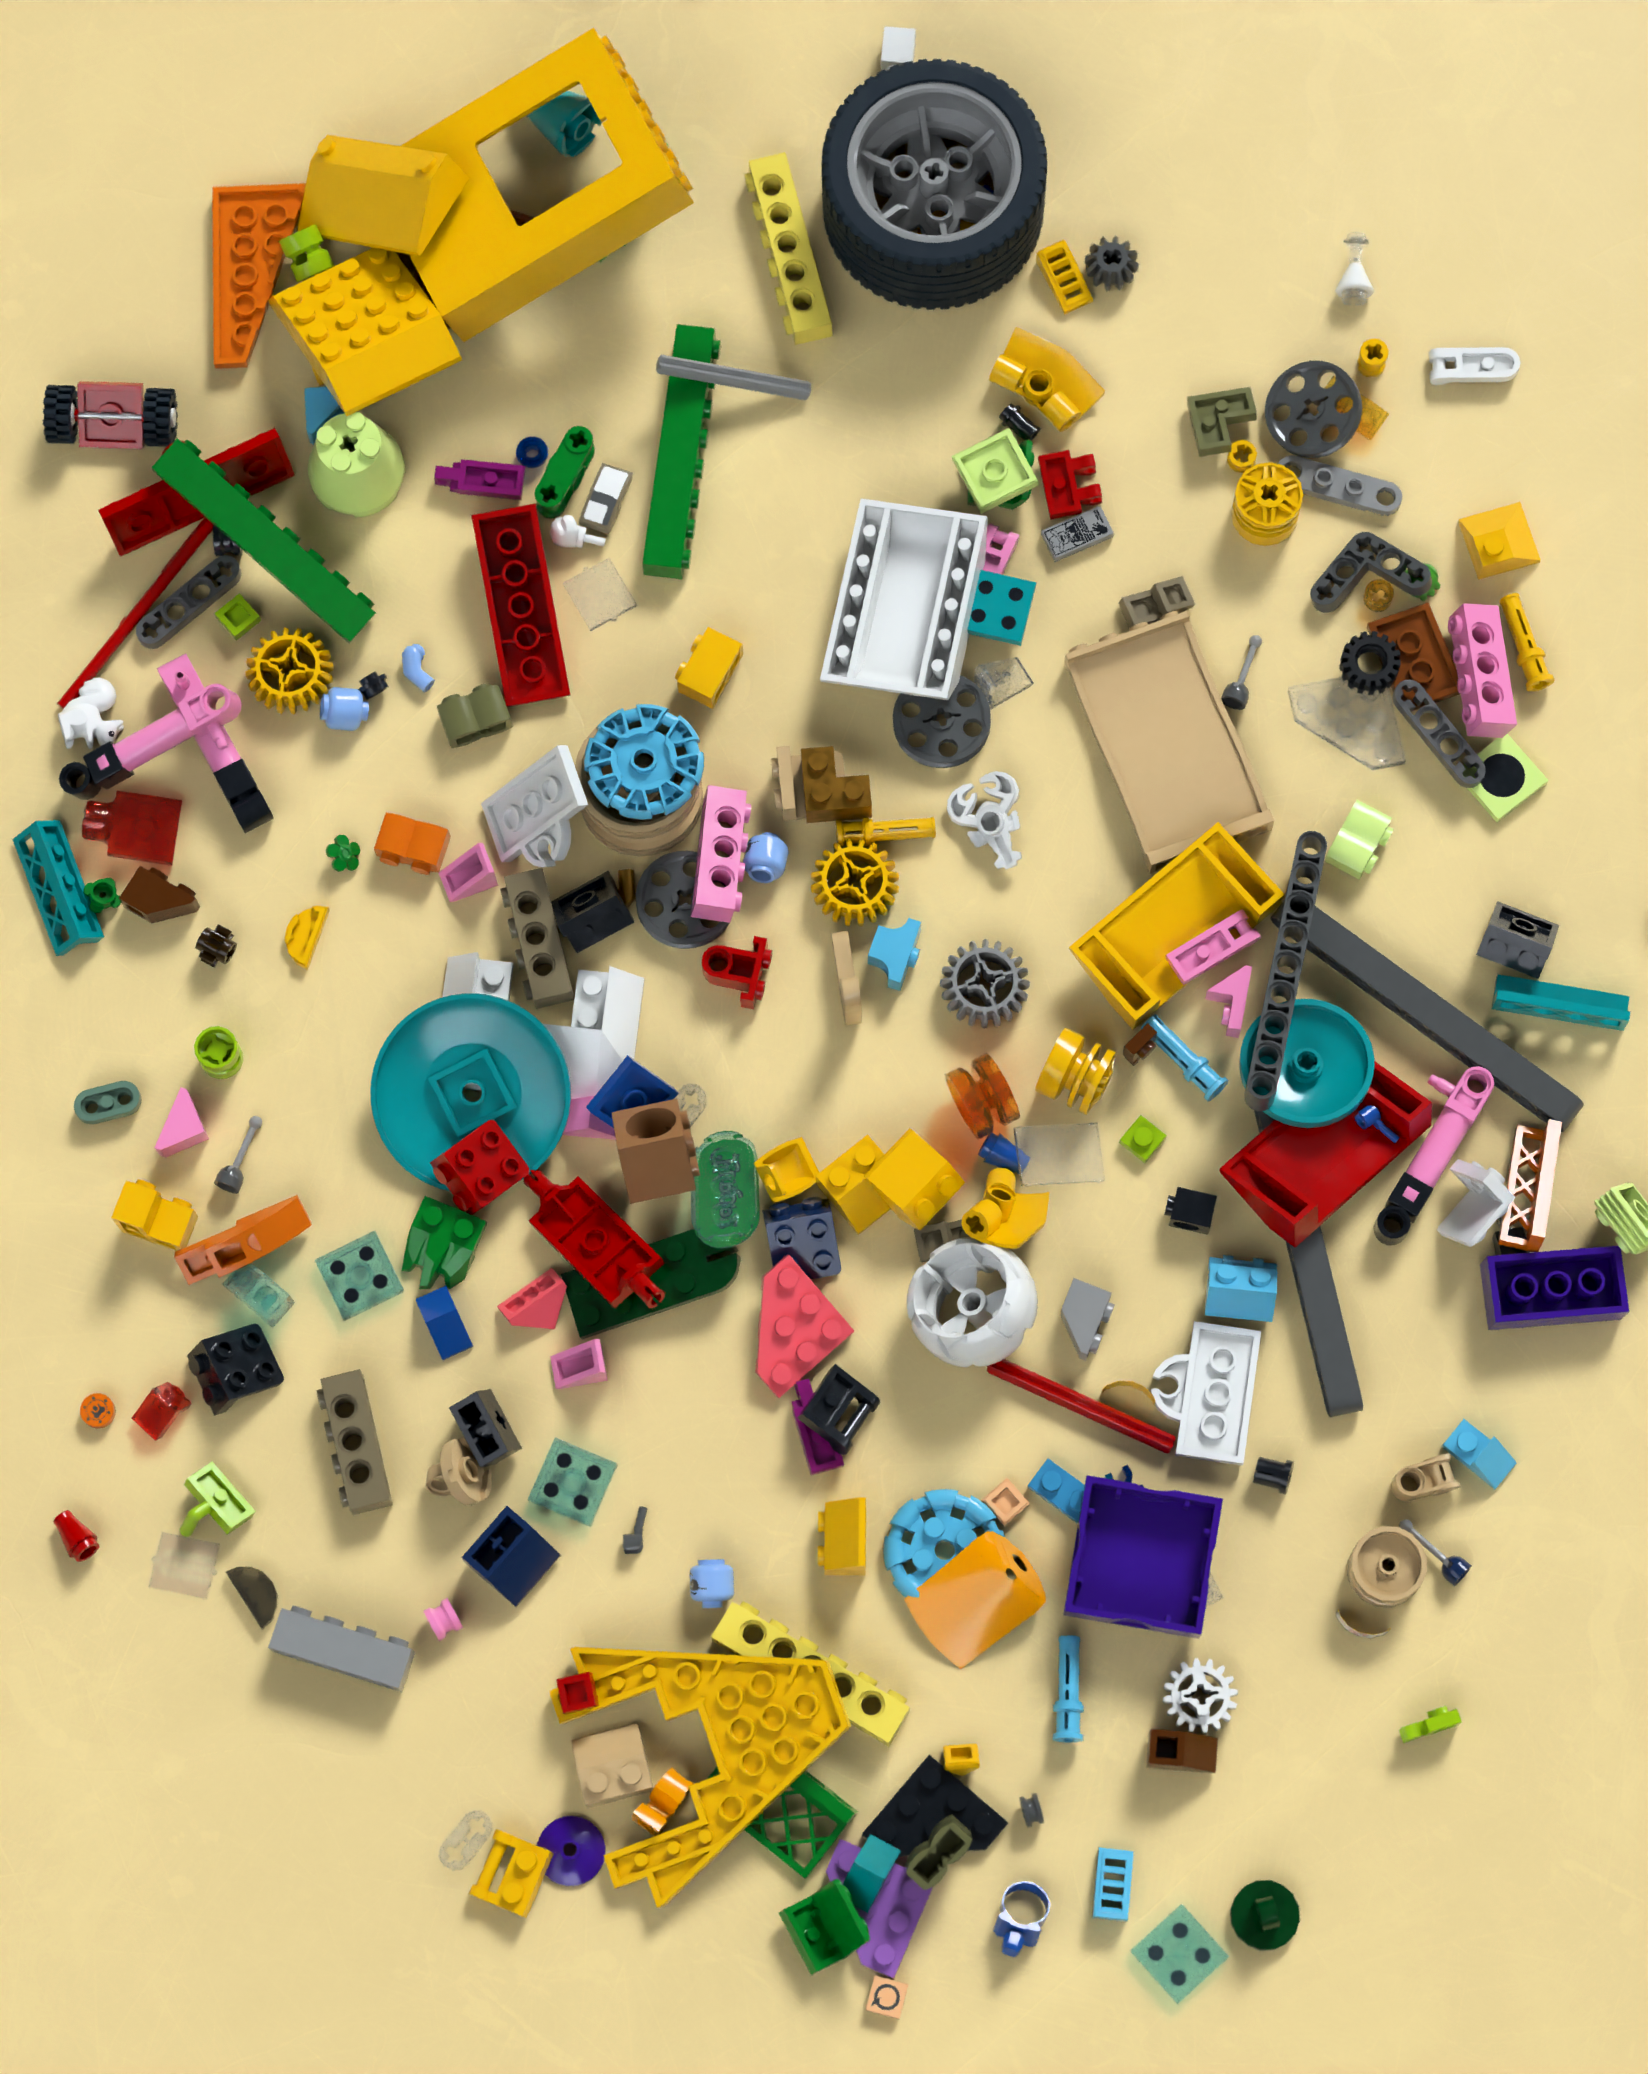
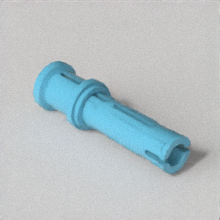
M1156 1014L1152 1015L1142 1025L1141 1029L1148 1023L1157 1032L1155 1043L1184 1071V1078L1188 1082L1192 1081L1205 1094L1204 1098L1208 1102L1214 1099L1226 1087L1229 1080L1226 1077L1221 1078L1208 1065L1209 1061L1205 1057H1198Z
M1067 1635L1059 1637L1058 1701H1055L1053 1705V1711L1056 1712V1733L1053 1734V1741L1077 1743L1083 1741V1734L1080 1733V1713L1084 1712V1706L1079 1701L1080 1637Z

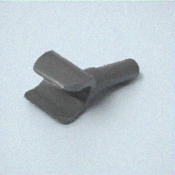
M639 1507L634 1534H623L625 1554H638L643 1550L642 1533L647 1513L646 1507Z

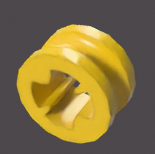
M1246 440L1234 442L1231 445V452H1228L1227 456L1229 467L1239 473H1244L1253 467L1257 457L1255 446ZM1242 450L1244 455L1246 452L1249 454L1247 462H1240V458L1238 461L1235 460L1237 451Z

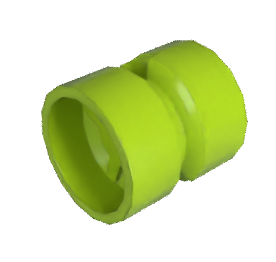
M317 225L310 226L279 240L285 257L291 258L293 261L290 268L297 283L335 266L328 249L321 248L324 240Z
M220 1026L209 1027L198 1035L194 1044L195 1055L209 1076L216 1079H228L241 1069L243 1052L233 1033L228 1029Z

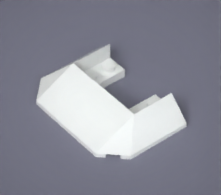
M478 952L448 957L442 997L462 993H478L496 996L509 1001L514 968L513 962L480 959ZM609 966V973L578 969L571 1027L543 1024L555 1038L566 1060L571 1082V1099L595 1096L627 1055L635 1059L644 988L643 977ZM468 1083L464 1087V1090L482 1092L480 1086L475 1083Z

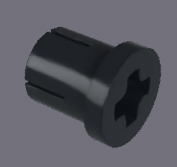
M1259 1457L1253 1483L1279 1489V1493L1286 1495L1294 1462L1287 1460L1286 1463Z

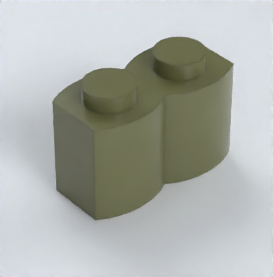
M481 684L472 690L473 693L461 697L459 694L450 695L444 698L442 703L437 706L438 714L451 748L470 744L483 737L496 735L513 727L499 685Z
M953 1815L942 1819L932 1830L929 1840L919 1844L908 1856L905 1864L906 1874L923 1890L932 1888L943 1878L948 1864L956 1862L967 1852L972 1841L971 1832Z

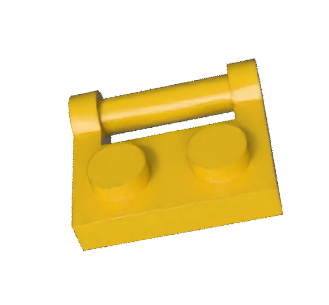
M496 1829L492 1837L495 1840L479 1879L476 1885L472 1884L468 1894L527 1918L554 1853ZM509 1846L514 1848L515 1851L495 1894L489 1891V1888L506 1848Z

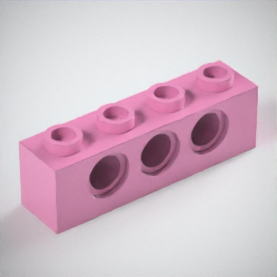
M1463 603L1449 617L1448 631L1452 635L1454 648L1453 661L1456 664L1458 673L1457 689L1461 694L1463 705L1462 720L1466 724L1467 736L1503 738L1517 725L1499 607L1496 605Z
M711 785L707 787L702 806L691 917L730 923L734 911H740L742 892H737V884L743 881L745 863L740 862L741 852H746L748 833H743V825L749 822L751 804L746 803L747 791ZM718 822H727L732 828H724ZM716 851H723L729 857H720L716 854ZM712 881H721L726 887H717Z

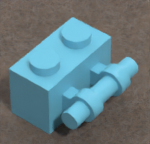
M1223 1255V1258L1209 1257L1205 1316L1272 1322L1277 1295V1263H1267L1261 1258H1253V1261L1233 1259V1256Z

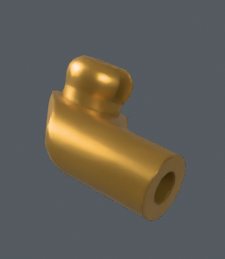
M623 869L618 871L619 888L617 890L628 908L636 898L634 870Z

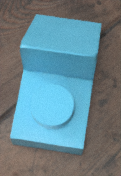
M1465 1419L1462 1420L1441 1446L1493 1489L1498 1487L1517 1463L1497 1438L1493 1436L1490 1440Z

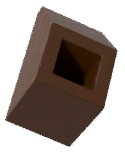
M139 866L119 897L124 908L150 923L195 913L200 908L196 897H194L196 893L192 889L181 883L176 887L167 881L168 877L164 873L153 867L147 870Z
M1150 1729L1148 1733L1146 1768L1216 1773L1218 1738L1185 1731Z

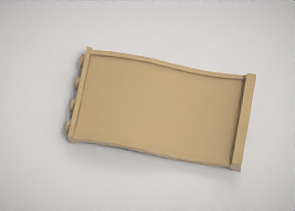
M1178 611L1166 613L1160 617L1159 621L1151 624L1147 622L1138 623L1129 629L1130 631L1120 635L1117 633L1107 634L1100 638L1098 643L1089 646L1087 644H1079L1071 648L1069 653L1065 654V668L1069 671L1094 738L1127 810L1149 874L1163 869L1217 822L1223 826L1237 843L1271 831L1274 824L1273 816L1270 809L1266 806L1240 738L1209 673L1193 632L1188 611L1179 614Z

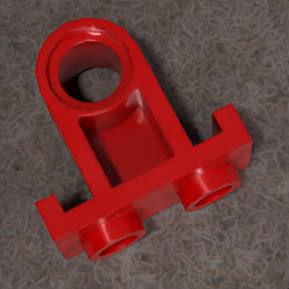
M754 936L753 949L757 953L722 945L709 947L702 956V970L705 979L716 986L748 992H741V1007L754 1010L756 1000L762 1001L766 981L761 980L763 968L769 969L773 950L768 949L767 938ZM715 960H723L728 964L722 971H714L710 968V964Z

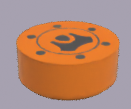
M91 1394L83 1400L80 1406V1415L83 1421L92 1428H104L115 1417V1405L104 1394Z

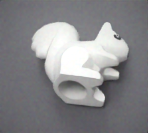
M92 678V680L84 682V686L79 689L80 697L71 700L63 711L58 713L67 749L72 748L74 739L80 737L85 739L89 749L93 748L94 738H97L101 746L109 741L114 742L118 732L124 728L123 720L102 721L100 713L110 709L115 703L116 691L108 680Z

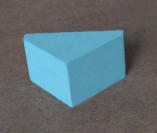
M327 387L305 388L306 431L310 443L314 445L319 428L329 419L339 414H344V412Z

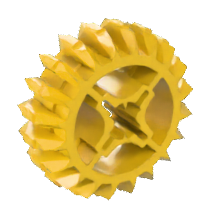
M284 627L282 636H278L272 630L270 633L272 639L270 641L263 637L260 638L259 641L262 648L252 647L251 652L254 657L247 658V666L251 669L247 670L245 675L247 679L251 680L248 687L250 691L256 692L254 696L258 702L265 700L264 705L269 710L276 705L277 712L280 714L284 712L286 707H289L291 714L295 715L297 711L296 706L301 705L304 711H308L309 706L307 702L310 700L314 704L319 705L320 700L317 694L323 695L328 693V689L324 684H331L333 682L332 675L329 673L334 670L332 662H329L331 658L329 650H323L325 646L322 640L314 642L315 637L311 632L303 637L302 629L299 628L295 630L293 635H290L289 629ZM286 651L282 657L273 658L277 654ZM300 651L308 654L315 661V669L308 668L306 664L300 663ZM294 665L295 670H290V667ZM265 672L271 673L272 677L279 679V691L273 689L264 681ZM306 684L304 687L293 691L297 685Z
M849 838L846 840V848L842 849L837 842L833 844L834 854L829 850H824L822 854L825 861L816 860L815 867L819 871L811 872V879L816 882L811 885V892L818 894L814 898L816 905L824 904L822 913L827 915L834 911L832 921L835 923L840 920L841 916L845 917V926L847 927L851 925L852 919H857L858 925L864 926V917L867 916L872 923L876 922V911L885 916L887 908L884 904L894 905L895 898L891 894L899 892V886L894 883L899 880V873L892 871L895 868L894 860L885 861L888 857V852L883 850L876 854L877 844L874 842L867 849L865 848L864 839L858 841V846H852V840ZM852 861H863L871 866L859 868ZM840 865L843 877L835 882V886L829 888L827 884L833 870ZM849 873L852 878H857V881L860 879L861 893L858 887H853V884L849 886ZM881 877L882 886L880 891L872 900H869L867 888L874 884L875 879ZM837 897L839 899L851 897L857 901L858 905L843 903Z

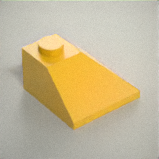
M1520 502L1458 520L1478 580L1540 563L1541 560Z

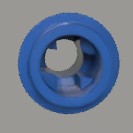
M990 1132L978 1153L979 1156L984 1158L983 1162L999 1168H1006L1019 1175L1022 1174L1030 1160L1028 1156L1001 1133L996 1135Z

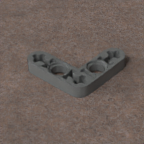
M1361 532L1349 541L1311 588L1310 596L1315 609L1323 613L1332 612L1340 606L1369 570L1406 593L1420 596L1426 594L1432 586L1431 572L1425 564L1375 534ZM1370 544L1372 552L1366 549L1360 552V546L1367 547ZM1388 558H1396L1400 561L1398 567L1392 570L1384 569L1382 564ZM1344 566L1354 569L1353 575L1348 578L1338 577L1337 572ZM1410 575L1414 578H1418L1420 575H1422L1423 581L1421 582L1416 580L1414 583H1412ZM1331 591L1332 598L1325 597L1323 600L1320 599L1321 593L1327 595Z

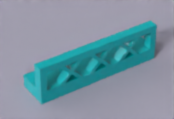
M61 821L33 822L12 840L56 956H64L78 944L97 943L104 938L96 914L90 910L91 902L89 896L84 893L85 884ZM31 837L35 845L33 855L30 854L26 841ZM40 866L43 867L46 874L44 884L41 883L39 878ZM51 895L54 896L57 903L55 913L52 912L50 907ZM62 925H65L69 935V939L63 942L61 937Z
M1499 974L1495 981L1491 1008L1493 1010L1624 1031L1629 1022L1631 1012L1628 1011L1629 996Z

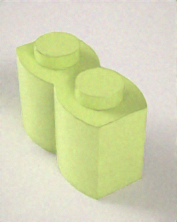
M1356 800L1332 843L1325 862L1359 880L1364 872L1370 874L1379 858L1374 855V852L1379 844L1384 847L1386 846L1394 831L1393 828L1389 827L1392 818Z

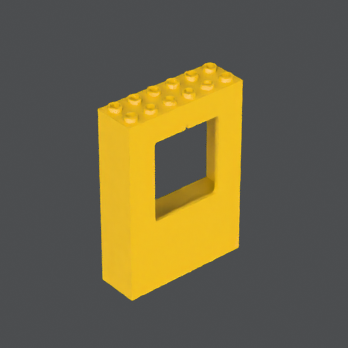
M594 27L401 145V147L448 154L470 177L421 256L409 254L438 312L463 342L694 203L689 194L693 187L685 173L679 168L678 165L680 163L674 152L666 144L665 135L659 125L654 122L649 106L638 93L639 88L630 73L628 74L625 69L626 64L617 49L613 47L607 35L601 38ZM581 84L597 116L603 122L602 125L619 154L622 164L524 225L518 226L483 161L477 146L574 86Z

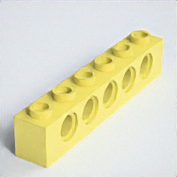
M786 152L748 161L749 173L744 174L748 192H754L756 201L752 202L753 212L756 221L762 220L764 230H760L763 249H770L772 258L767 259L771 278L777 277L779 287L775 288L779 307L785 305L787 316H783V323L786 334L793 335L795 345L831 337L832 322ZM769 189L779 191L778 194L773 196L765 194ZM777 217H782L787 220L783 224H776L772 222V220ZM783 246H792L795 248L792 252L785 253L780 250V248H782ZM792 274H798L803 277L799 281H790L788 279ZM799 303L810 305L806 310H799L795 306Z
M732 1601L711 1636L713 1642L740 1656L773 1657V1651L776 1647L787 1645L793 1651L791 1658L829 1661L835 1681L845 1680L852 1687L848 1696L841 1697L850 1724L889 1747L910 1712V1707L905 1705L907 1699L891 1689H889L888 1693L883 1692L875 1687L878 1682L861 1671L858 1676L846 1669L848 1664L839 1657L830 1654L826 1658L816 1652L818 1646L803 1636L796 1640L787 1634L789 1628L774 1619H771L768 1623L758 1617L760 1611L744 1601L739 1606ZM752 1627L760 1629L763 1632L762 1640L757 1644L747 1643L743 1638L747 1629ZM867 1698H876L881 1703V1710L875 1715H867L861 1708L863 1701Z

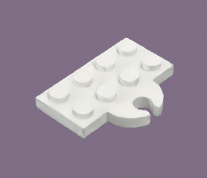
M557 745L483 801L481 805L501 862H512L523 854L525 859L533 866L553 867L556 866L555 861L565 859L570 848L571 828L569 819L588 806L568 745ZM549 844H550V848H551V856H550V854H549V852H548V845H549Z
M1194 1321L1189 1354L1172 1356L1164 1360L1155 1370L1153 1379L1161 1380L1165 1377H1170L1178 1385V1389L1173 1394H1164L1158 1388L1151 1389V1394L1156 1401L1155 1406L1157 1410L1166 1418L1180 1423L1175 1456L1243 1466L1261 1331Z

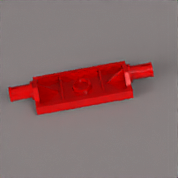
M539 1168L530 1170L537 1181L528 1174L524 1177L523 1182L540 1198L541 1204L539 1211L528 1220L532 1227L614 1309L633 1292L646 1303L647 1307L654 1308L658 1306L651 1295L661 1303L665 1292L659 1289L649 1277L665 1264L662 1258L579 1176L570 1184L560 1186L559 1184H553Z

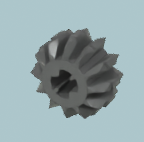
M1117 236L1113 237L1110 243L1102 237L1100 239V246L1092 243L1089 250L1090 254L1085 256L1084 263L1088 266L1086 268L1087 277H1094L1093 284L1095 287L1104 283L1107 292L1111 289V285L1115 284L1116 288L1121 290L1123 289L1124 282L1131 284L1134 280L1133 273L1138 272L1139 264L1135 261L1138 256L1136 250H1129L1130 243L1128 240L1119 244Z

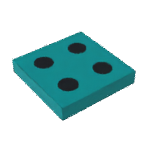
M980 570L967 629L968 633L1021 646L1036 589V582Z

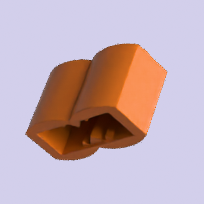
M385 813L374 850L376 855L380 857L379 860L387 865L409 864L413 871L429 875L430 871L439 873L451 835L448 829L441 826L416 821L393 813Z

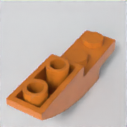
M295 1195L236 1220L235 1227L176 1251L174 1258L189 1285L214 1274H217L220 1278L284 1245L310 1227L312 1222L298 1195Z

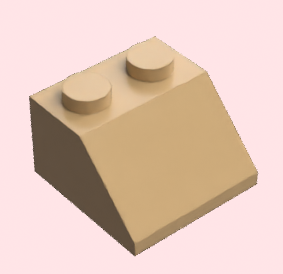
M638 1723L571 1740L579 1782L587 1808L652 1792L654 1787Z

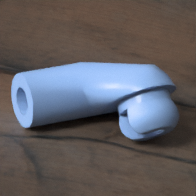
M419 644L407 646L402 653L403 674L419 689L427 692L433 686L435 680L421 669V660H423L425 655L424 648Z

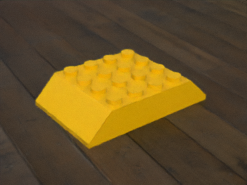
M372 248L297 285L289 287L268 300L275 314L346 416L462 361L461 355L441 314L395 251Z

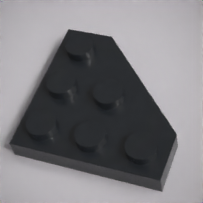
M928 1755L866 1828L862 1836L868 1839L871 1834L900 1850L901 1853L898 1857L909 1856L919 1844L929 1840L932 1830L942 1819L953 1815L971 1832L972 1841L967 1851H984L1007 1826L1008 1822L954 1775L946 1771L932 1756Z

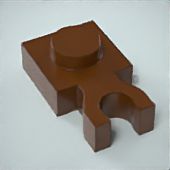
M1148 1023L1124 1046L1123 1055L1133 1066L1138 1063L1140 1058L1144 1060L1157 1046L1154 1043L1157 1032Z

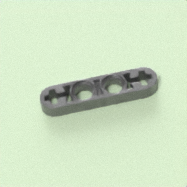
M228 555L219 556L142 618L136 627V635L141 645L148 649L159 648L232 589L241 578V569L237 560ZM223 566L227 569L231 568L232 575L229 577L225 574L220 576V568ZM212 576L214 581H217L219 587L215 588L213 582L208 577ZM198 585H207L210 588V593L204 599H196L192 596L193 589ZM174 605H181L185 608L183 617L177 620L170 619L167 615L168 610ZM160 616L163 617L169 628L165 629L164 624L161 625L158 619ZM148 627L152 630L156 629L158 636L155 638L147 636L145 630Z
M1414 680L1400 682L1393 693V703L1459 785L1465 788H1473L1479 785L1486 772L1483 761L1418 682ZM1403 689L1406 692L1412 690L1415 692L1413 701L1418 707L1422 702L1425 703V706L1421 707L1415 715L1411 713L1415 705L1409 699L1406 701L1401 699ZM1425 713L1433 714L1437 718V726L1433 729L1424 728L1420 723V716ZM1450 738L1456 741L1458 751L1453 755L1445 754L1440 748L1442 740ZM1462 753L1467 755L1464 757L1463 763L1468 768L1474 766L1477 769L1474 774L1475 779L1472 776L1466 778L1463 776L1465 767L1460 761L1456 766L1453 765L1452 762L1458 760Z

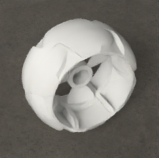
M971 1237L952 1240L931 1252L930 1260L919 1267L914 1273L907 1293L908 1316L912 1321V1329L916 1337L934 1356L948 1364L959 1367H969L971 1365L985 1367L1011 1355L1021 1345L1026 1328L1033 1327L1038 1308L1034 1280L1027 1266L1009 1248L992 1246ZM982 1270L985 1273H992L994 1270H997L1005 1281L1006 1288L986 1295L981 1289L976 1288L977 1271ZM953 1287L961 1293L957 1302L961 1313L941 1325L939 1323L940 1309L946 1295L953 1291ZM967 1320H969L977 1330L964 1334Z

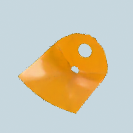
M987 1531L973 1540L958 1555L917 1588L919 1597L908 1595L904 1598L909 1611L927 1639L960 1669L1034 1615L1046 1602L1042 1583L1025 1555L1009 1540L993 1531ZM1013 1554L1022 1560L1026 1567V1572L1021 1570L1015 1563ZM1007 1568L1014 1572L1016 1579L1013 1580L1007 1577Z

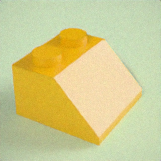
M910 1128L864 1175L866 1180L898 1218L919 1231L965 1184V1181L951 1164Z
M868 1134L816 1175V1185L858 1235L891 1210L864 1177L884 1155Z
M866 1497L825 1502V1512L818 1511V1532H825L824 1545H818V1566H824L825 1575L865 1576Z

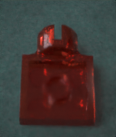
M117 790L116 797L112 802L87 801L82 820V837L87 840L104 842L108 847V857L173 866L182 800Z

